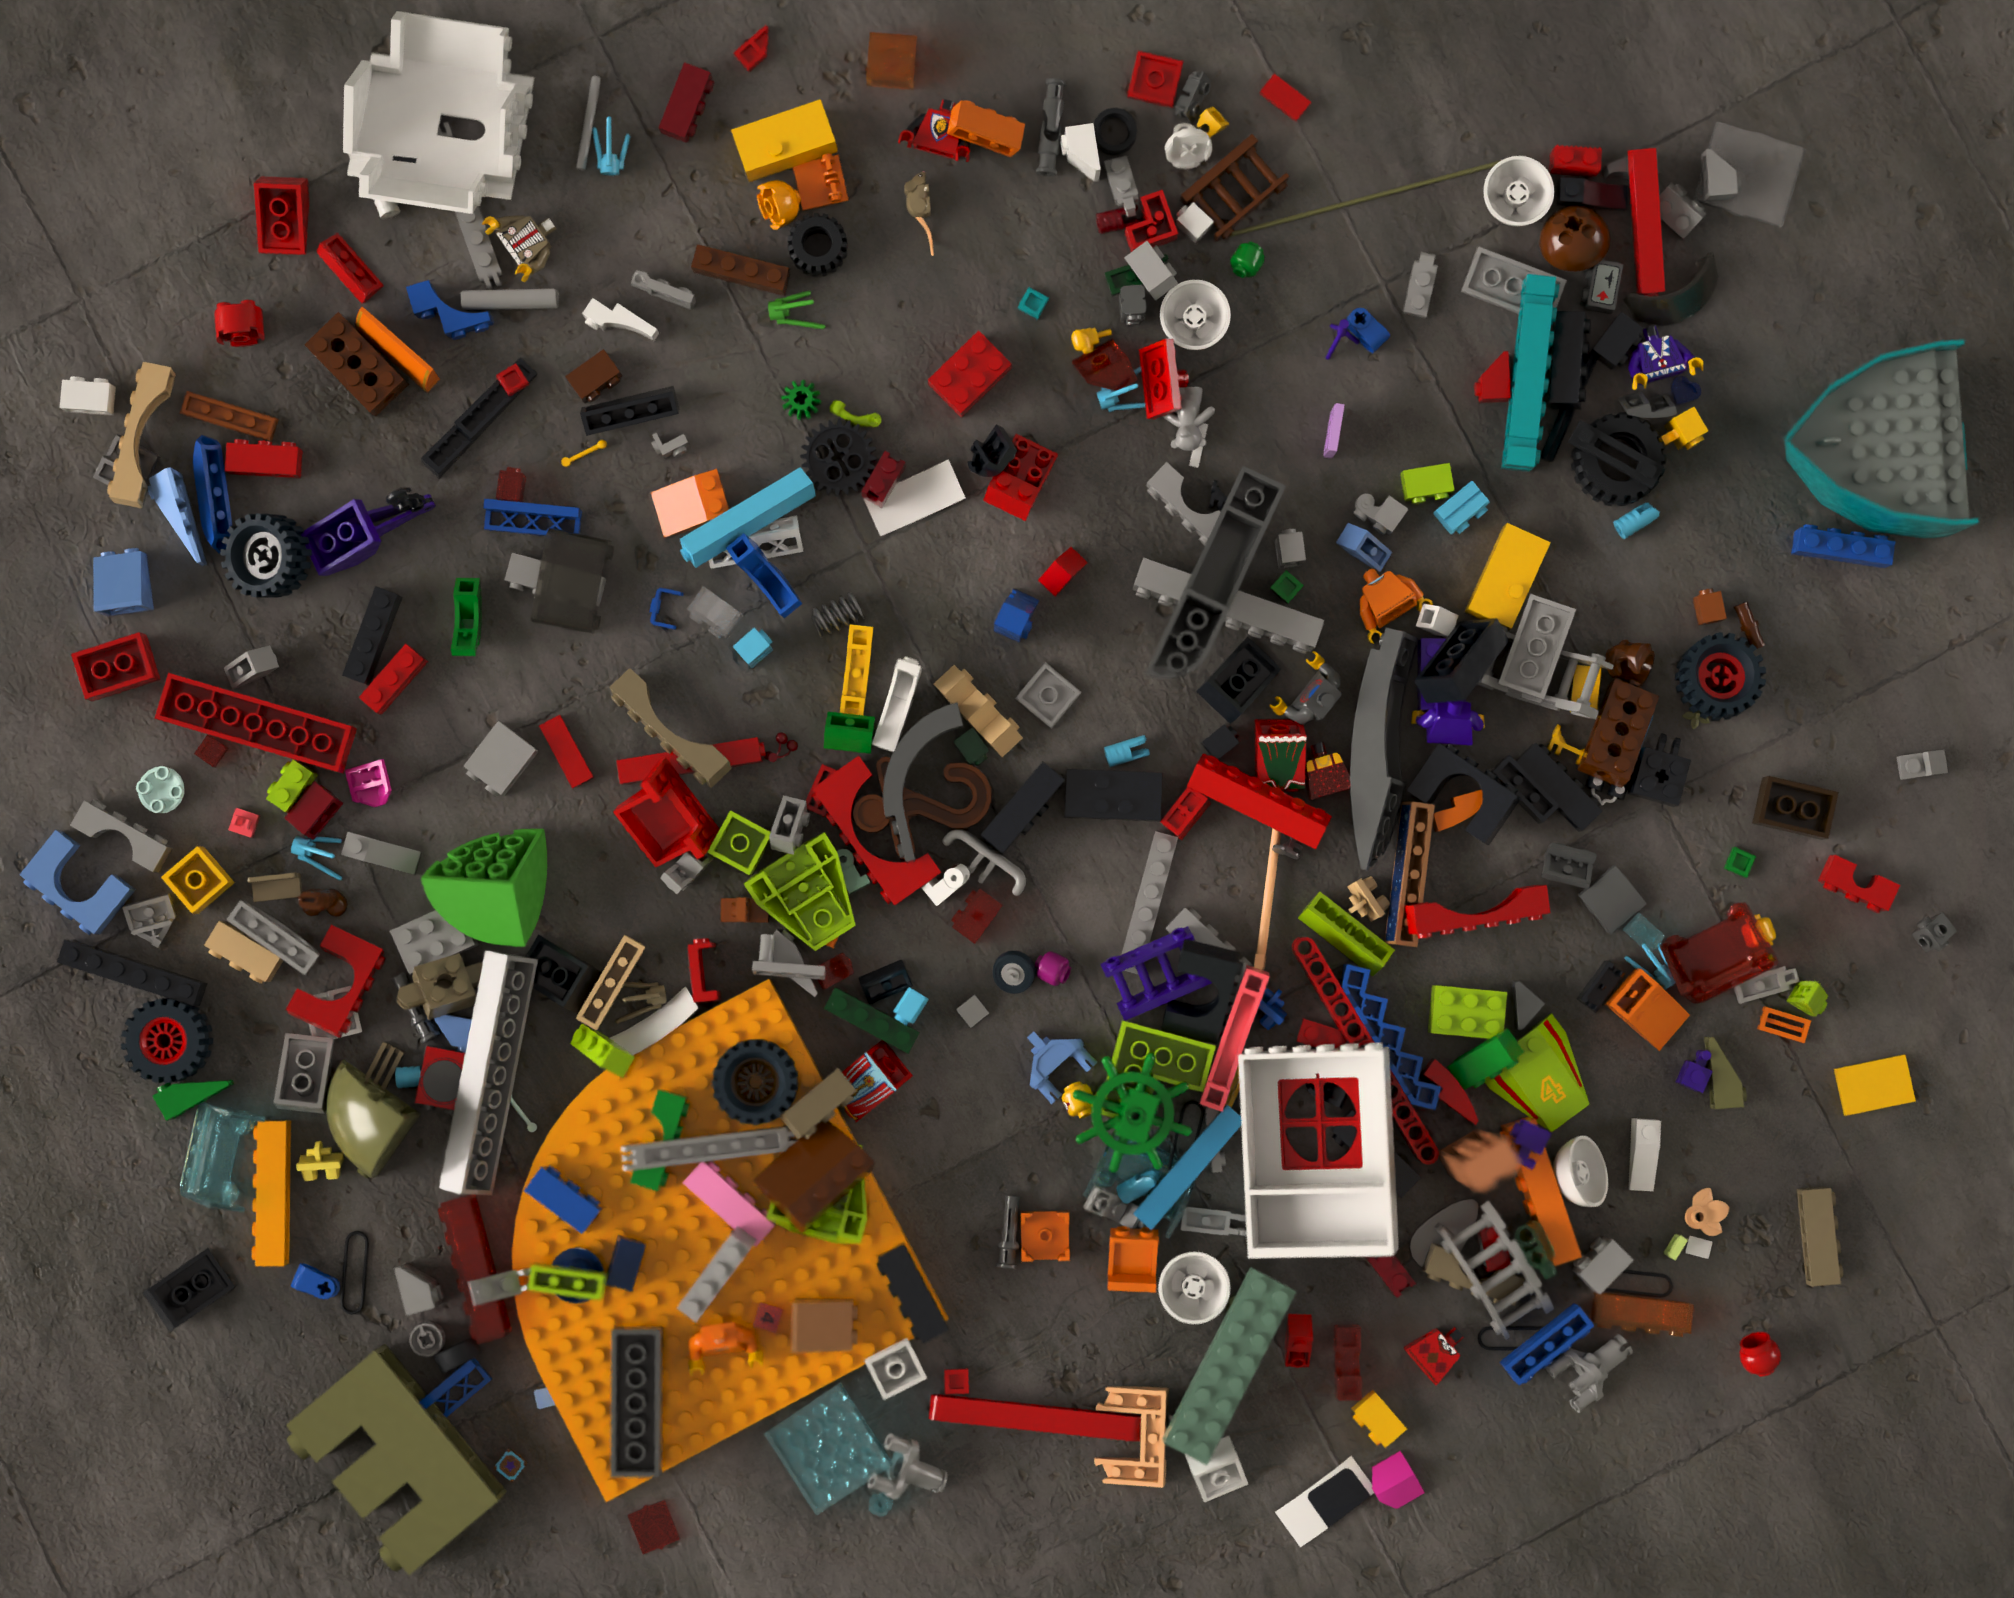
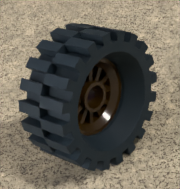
M762 1039L746 1040L727 1049L717 1061V1066L713 1070V1095L720 1104V1109L725 1111L731 1119H736L739 1123L766 1124L780 1117L794 1102L799 1085L798 1071L794 1066L793 1059L787 1054L788 1052L777 1046L778 1044ZM752 1064L753 1073L747 1067ZM756 1064H761L760 1069L757 1072ZM764 1067H767L769 1070L762 1074ZM744 1069L748 1076L742 1074L741 1071ZM772 1073L773 1078H765L768 1074ZM752 1075H758L762 1078V1086L756 1089L750 1085L749 1080ZM742 1077L746 1081L738 1082V1078ZM774 1081L773 1087L766 1084V1082ZM739 1085H746L747 1087L740 1090ZM763 1088H767L771 1090V1092L767 1094ZM749 1089V1094L746 1097L743 1093ZM759 1091H761L765 1098L760 1099ZM753 1092H755L756 1100L751 1099Z

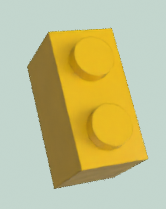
M1371 1390L1351 1408L1355 1412L1352 1416L1361 1428L1364 1425L1368 1427L1371 1431L1368 1436L1377 1446L1381 1443L1386 1448L1407 1430L1374 1390Z

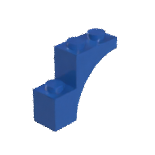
M429 280L406 287L416 317L426 320L435 317V313H439L444 333L448 338L453 340L461 339L468 332H484L489 329L488 326L494 325L488 311L467 313L446 305L437 296Z
M745 533L726 547L735 563L757 584L784 619L803 604L781 570L768 561L758 544Z

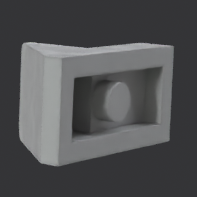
M1945 750L1927 751L1896 757L1900 780L1948 773Z

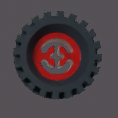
M1723 632L1715 633L1712 637L1711 635L1703 637L1684 652L1681 656L1683 659L1678 662L1676 667L1680 670L1675 674V681H1680V684L1676 686L1677 693L1683 691L1685 695L1680 699L1682 703L1685 704L1689 701L1692 705L1688 710L1692 713L1699 710L1701 712L1700 717L1703 719L1712 716L1711 721H1719L1721 718L1728 720L1751 707L1756 702L1755 700L1761 696L1763 691L1760 689L1766 683V679H1762L1761 676L1766 673V667H1759V663L1763 661L1761 654L1756 657L1753 654V651L1757 648L1753 644L1749 647L1744 645L1747 639L1740 637L1738 640H1735V634L1728 633L1723 636ZM1710 663L1725 665L1722 669H1720L1721 665H1718L1711 671H1708L1706 668ZM1727 685L1731 687L1728 693L1713 691L1715 687H1717V690H1721Z

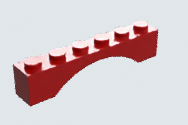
M1538 884L1515 888L1498 905L1475 914L1456 913L1436 902L1405 905L1409 934H1415L1418 938L1432 937V932L1440 931V935L1452 934L1456 928H1462V931L1476 930V925L1484 924V928L1499 926V921L1505 920L1506 924L1520 923V918L1528 917V920L1543 919L1542 914L1551 913L1547 885Z

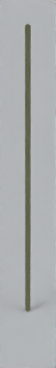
M1500 161L1234 231L1230 237L1489 169Z

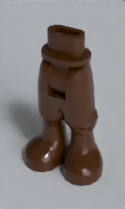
M309 889L302 892L298 897L299 905L309 916H317L327 909L331 916L338 917L347 910V899L336 889Z

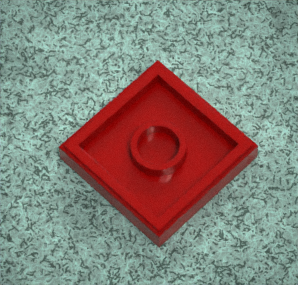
M1138 51L1127 98L1173 108L1184 61Z

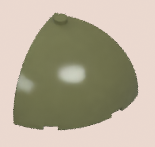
M343 1059L333 1074L327 1092L326 1114L329 1128L340 1150L358 1167L357 1172L367 1179L369 1177L375 1178L390 1160L421 1116V1113L387 1089L383 1090L381 1085L373 1083L374 1080L371 1078L364 1085V1082L367 1080L366 1074Z

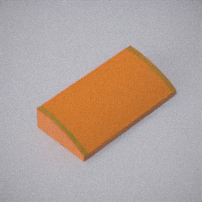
M363 306L359 309L355 324L356 330L428 393L440 380L434 369Z

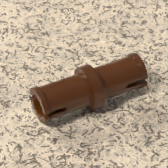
M1748 601L1734 606L1733 608L1742 625L1740 627L1741 632L1744 631L1749 645L1753 644L1757 649L1765 646L1766 644L1758 629L1759 622L1758 620L1755 621Z

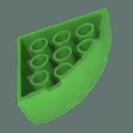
M544 829L513 830L514 834L499 836V833H494L477 838L447 853L448 857L441 862L436 861L424 873L421 880L429 901L442 918L454 928L486 943L525 947L538 922L545 895L547 879Z

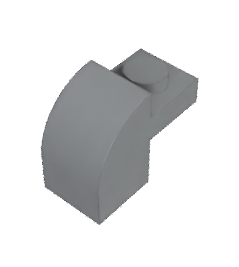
M689 850L672 867L665 871L660 879L669 889L678 894L684 891L714 858L709 853H706L703 857L696 859Z

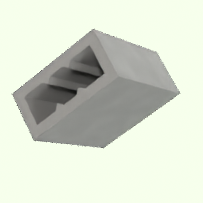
M498 721L464 764V767L468 770L466 774L476 782L479 779L487 784L485 789L494 796L498 794L505 796L539 751L502 722Z

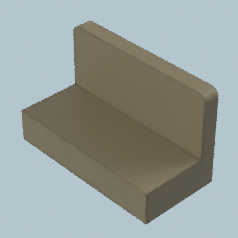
M301 873L247 878L248 883H252L253 902L298 898L302 893Z

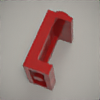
M709 938L694 939L693 944L688 945L693 1002L721 1000V990L706 991L702 950L716 947V943L710 942Z

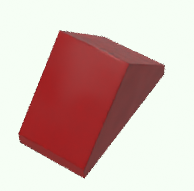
M1070 547L1051 564L1038 581L1056 597L1088 562Z

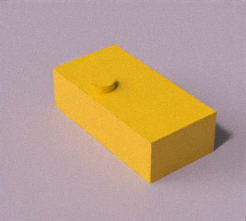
M821 99L731 130L749 182L822 158L824 154L838 152Z
M1509 523L1505 524L1465 612L1481 620L1497 618L1501 626L1508 628V631L1511 630L1551 542Z

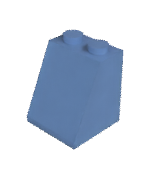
M139 548L125 549L123 554L115 555L114 551L102 552L101 557L93 558L94 612L105 616H114L154 610L146 553L139 551Z

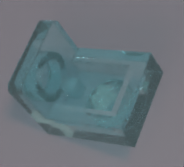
M1639 912L1623 928V931L1642 947V944H1646L1651 951L1659 948L1665 937L1661 931Z

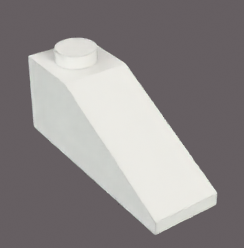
M1631 1119L1629 1190H1654L1660 1149V1120Z

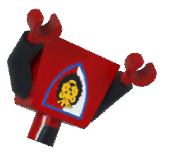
M943 99L939 111L928 109L927 113L920 114L909 124L906 130L900 133L898 143L900 144L904 140L907 141V148H911L913 142L915 149L955 159V161H958L959 157H965L966 162H969L970 142L947 134L951 111L955 106L953 101Z

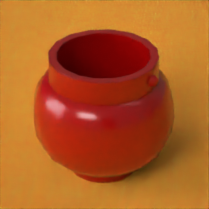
M1754 1332L1746 1335L1740 1341V1361L1749 1373L1764 1377L1775 1371L1781 1362V1352L1777 1343L1771 1339L1770 1334Z

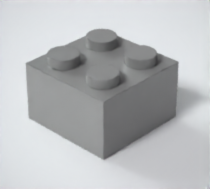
M1606 1236L1596 1238L1589 1246L1591 1250L1586 1255L1581 1254V1258L1575 1259L1573 1262L1574 1267L1571 1269L1592 1291L1601 1294L1633 1262V1259L1613 1239Z

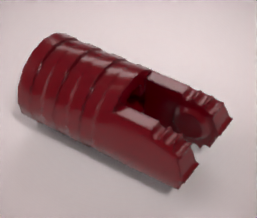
M1124 207L1096 214V222L1100 234L1125 229L1141 221L1140 219H1131L1123 222L1122 215L1126 214Z

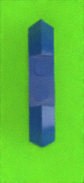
M201 435L195 442L193 452V471L200 520L207 541L220 554L221 549H226L227 544L222 543L223 538L230 537L231 534L227 530L230 526H233L222 448L217 440Z

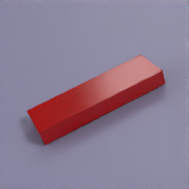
M561 715L539 725L572 789L594 778Z

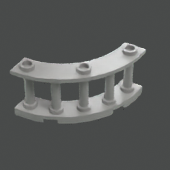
M1502 626L1509 642L1513 643L1515 635L1507 632L1508 628ZM1561 650L1559 658L1568 660L1558 694H1555L1554 697L1545 695L1544 700L1498 685L1499 679L1494 678L1492 673L1495 660L1477 685L1493 690V688L1505 692L1506 696L1555 711H1560V709L1571 711L1572 715L1596 719L1599 710L1590 707L1591 703L1589 700L1600 668L1612 670L1614 665L1606 662V657L1592 653L1590 657ZM1577 664L1590 665L1580 699H1577L1576 702L1569 701L1567 694Z
M1487 1201L1481 1205L1484 1214L1480 1220L1452 1238L1448 1236L1445 1230H1442L1440 1233L1443 1240L1440 1243L1447 1254L1453 1253L1473 1286L1470 1290L1477 1300L1481 1299L1493 1320L1490 1325L1497 1335L1502 1334L1507 1340L1510 1338L1506 1330L1507 1326L1535 1308L1540 1309L1542 1307L1547 1314L1554 1310L1548 1294L1546 1292L1543 1293L1541 1289L1542 1283L1515 1239L1510 1242L1508 1238L1510 1234L1506 1230V1225L1492 1204ZM1493 1227L1499 1236L1496 1239L1497 1242L1468 1261H1465L1456 1246L1482 1229ZM1501 1250H1508L1514 1259L1511 1261V1265L1480 1284L1471 1270ZM1515 1273H1522L1526 1280L1523 1282V1286L1492 1305L1486 1292ZM1533 1294L1530 1297L1531 1300L1500 1319L1498 1315L1500 1311L1525 1295Z

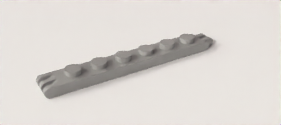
M448 121L444 122L446 130L444 133H442L439 125L438 136L454 138ZM479 206L476 207L473 214L455 211L480 283L485 282L488 290L493 289L490 279L494 278L496 286H501L499 276L503 275L491 239L485 233L487 230L486 225L481 224L484 220Z
M787 1126L623 1145L621 1150L624 1152L631 1151L632 1154L623 1155L622 1161L632 1160L633 1163L623 1165V1171L785 1152L799 1139L791 1140L790 1136L795 1135Z

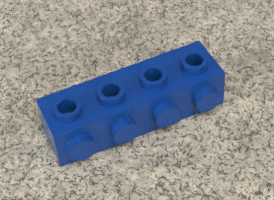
M1806 524L1794 531L1791 554L1886 568L1893 563L1895 541H1889L1887 536L1874 535V538L1865 537V533L1850 532V535L1843 534L1840 529L1827 528V531L1818 530V526Z
M1573 1303L1499 1363L1514 1382L1518 1385L1525 1384L1534 1377L1538 1370L1549 1366L1553 1362L1552 1359L1557 1355L1568 1351L1572 1343L1588 1335L1594 1324L1584 1311Z

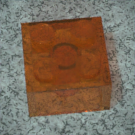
M870 32L866 73L867 86L914 90L917 36Z

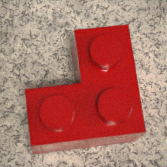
M1163 189L1140 197L1139 205L1145 221L1125 228V236L1131 252L1146 241L1153 248L1155 245L1161 246L1177 240L1178 231Z

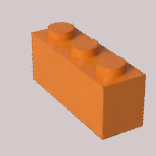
M961 100L952 108L947 134L1012 157L1021 148L1025 124L1019 122L1014 117H1005L997 114L993 109H984L976 106L971 101Z

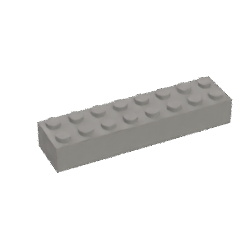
M1143 558L1132 590L1136 591L1135 595L1138 597L1149 599L1151 596L1159 599V604L1171 607L1173 604H1178L1191 574ZM1239 590L1224 620L1226 622L1225 626L1230 629L1239 630V628L1249 630L1247 634L1257 638L1262 636L1271 638L1270 642L1280 646H1284V644L1292 645L1293 650L1306 654L1308 651L1311 652L1316 647L1325 621Z

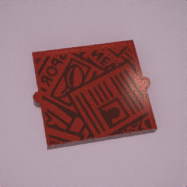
M665 1500L650 1506L644 1505L642 1509L628 1514L629 1521L643 1554L658 1548L663 1549L665 1545L680 1540Z

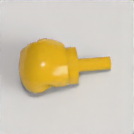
M1095 327L1078 329L1072 333L1071 340L1076 351H1083L1084 354L1093 352L1094 345L1099 344V338L1112 335L1111 329L1097 332Z

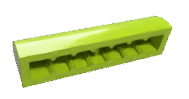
M1320 891L1298 917L1299 920L1359 967L1369 969L1372 977L1384 967L1395 949Z

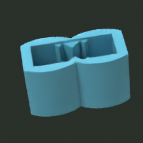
M908 987L893 1011L897 1014L895 1019L906 1026L909 1022L914 1024L929 999Z

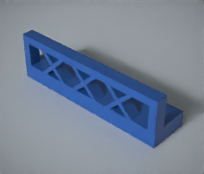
M484 499V509L486 510L485 530L579 539L582 516L580 508ZM492 512L502 513L507 519L500 526L490 525ZM506 513H510L513 515L511 517H508ZM519 514L525 515L530 521L524 528H517L512 522ZM530 516H537V517L532 520ZM542 517H549L554 525L547 530H540L535 523ZM553 518H560V520L555 522ZM566 519L575 520L574 533L564 532L559 525ZM510 523L513 527H506V525ZM532 525H534V527H535L536 529H528V528H530ZM557 527L560 532L552 531V530H554V529Z
M473 1358L419 1403L426 1410L434 1402H446L444 1415L448 1417L490 1382L492 1378L477 1359ZM476 1368L484 1377V1380L478 1385L468 1384L469 1373ZM465 1377L464 1384L458 1383ZM452 1387H464L463 1398L460 1400H450V1389ZM468 1387L473 1388L469 1393H467ZM446 1393V1399H439ZM449 1403H456L450 1409H448Z

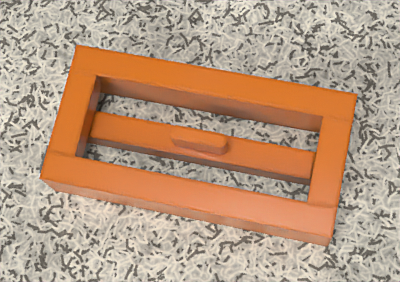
M1763 1006V1014L1760 1017L1758 1030L1805 1043L1811 1020ZM1768 1014L1800 1022L1804 1026L1801 1028L1768 1018ZM1767 1022L1800 1032L1801 1037L1766 1027L1765 1024Z

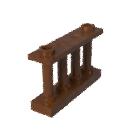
M1253 134L1180 196V201L1184 206L1194 202L1214 221L1213 225L1219 230L1214 236L1216 242L1221 238L1223 240L1229 238L1234 233L1233 228L1273 193L1278 195L1288 186L1286 182L1289 175L1285 173L1282 177L1278 178L1256 153L1257 149L1255 147L1258 140ZM1245 157L1246 160L1249 158L1272 184L1262 194L1238 168V162ZM1226 172L1228 175L1232 174L1254 199L1244 209L1220 183V177ZM1207 188H1210V190L1214 189L1236 214L1227 224L1222 221L1203 199L1204 195L1202 193Z

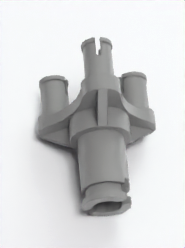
M1617 1334L1614 1340H1609L1593 1354L1570 1348L1546 1367L1547 1372L1554 1379L1569 1367H1573L1580 1377L1570 1383L1571 1389L1575 1387L1573 1391L1577 1396L1569 1400L1573 1409L1578 1413L1593 1401L1597 1402L1604 1396L1602 1392L1603 1381L1608 1378L1607 1373L1625 1360L1627 1355L1630 1356L1633 1353L1631 1346L1626 1348L1622 1346L1627 1341L1621 1335Z
M889 1434L884 1444L887 1449L886 1451L870 1444L866 1446L865 1449L870 1453L864 1451L863 1458L880 1464L888 1475V1478H885L876 1473L872 1474L868 1482L870 1489L886 1493V1496L892 1499L899 1498L910 1484L929 1491L932 1489L935 1493L941 1492L947 1482V1471L919 1461V1442L912 1439L905 1440Z

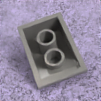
M285 1033L274 1097V1104L278 1109L326 1114V1099L331 1079L333 1038Z

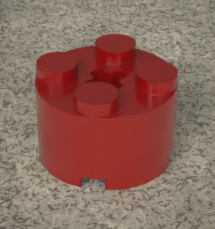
M243 300L240 302L241 304L218 303L217 309L214 311L216 341L224 345V341L230 342L232 347L252 346L258 344L257 339L259 338L263 341L265 333L262 308L256 306L253 300Z

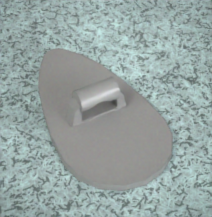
M1467 1199L1453 1203L1430 1217L1416 1229L1411 1237L1410 1250L1417 1264L1423 1267L1432 1242L1441 1245L1440 1242L1443 1238L1440 1232L1442 1230H1445L1448 1236L1452 1238L1476 1222L1478 1216L1477 1201ZM1467 1240L1456 1246L1459 1252Z

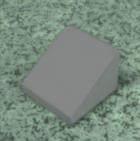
M975 995L956 1009L970 1028L989 1014Z

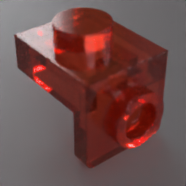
M842 952L819 966H825V980H818L822 989L825 990L854 973L851 960Z

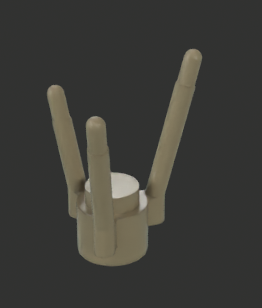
M626 982L623 987L648 988V990H646V994L624 997L623 1002L647 999V1003L652 1005L616 1019L615 1022L619 1024L651 1010L662 1008L661 1004H667L665 986L658 985V982Z

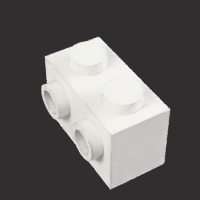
M70 377V380H62L60 408L66 412L113 415L116 387L108 383L109 380L94 378V382H88L82 377Z

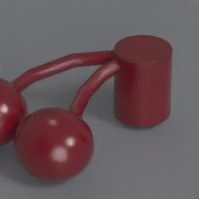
M780 732L776 735V741L779 743L777 753L767 751L764 757L770 762H775L777 758H784L791 751L797 750L798 744L795 740L788 741L787 735ZM787 743L788 753L783 756H777L781 750V744Z

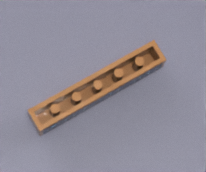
M1419 802L1401 803L1389 901L1390 906L1385 934V942L1387 944L1407 947L1418 946V936L1409 934L1405 905L1423 903L1435 807L1433 804Z

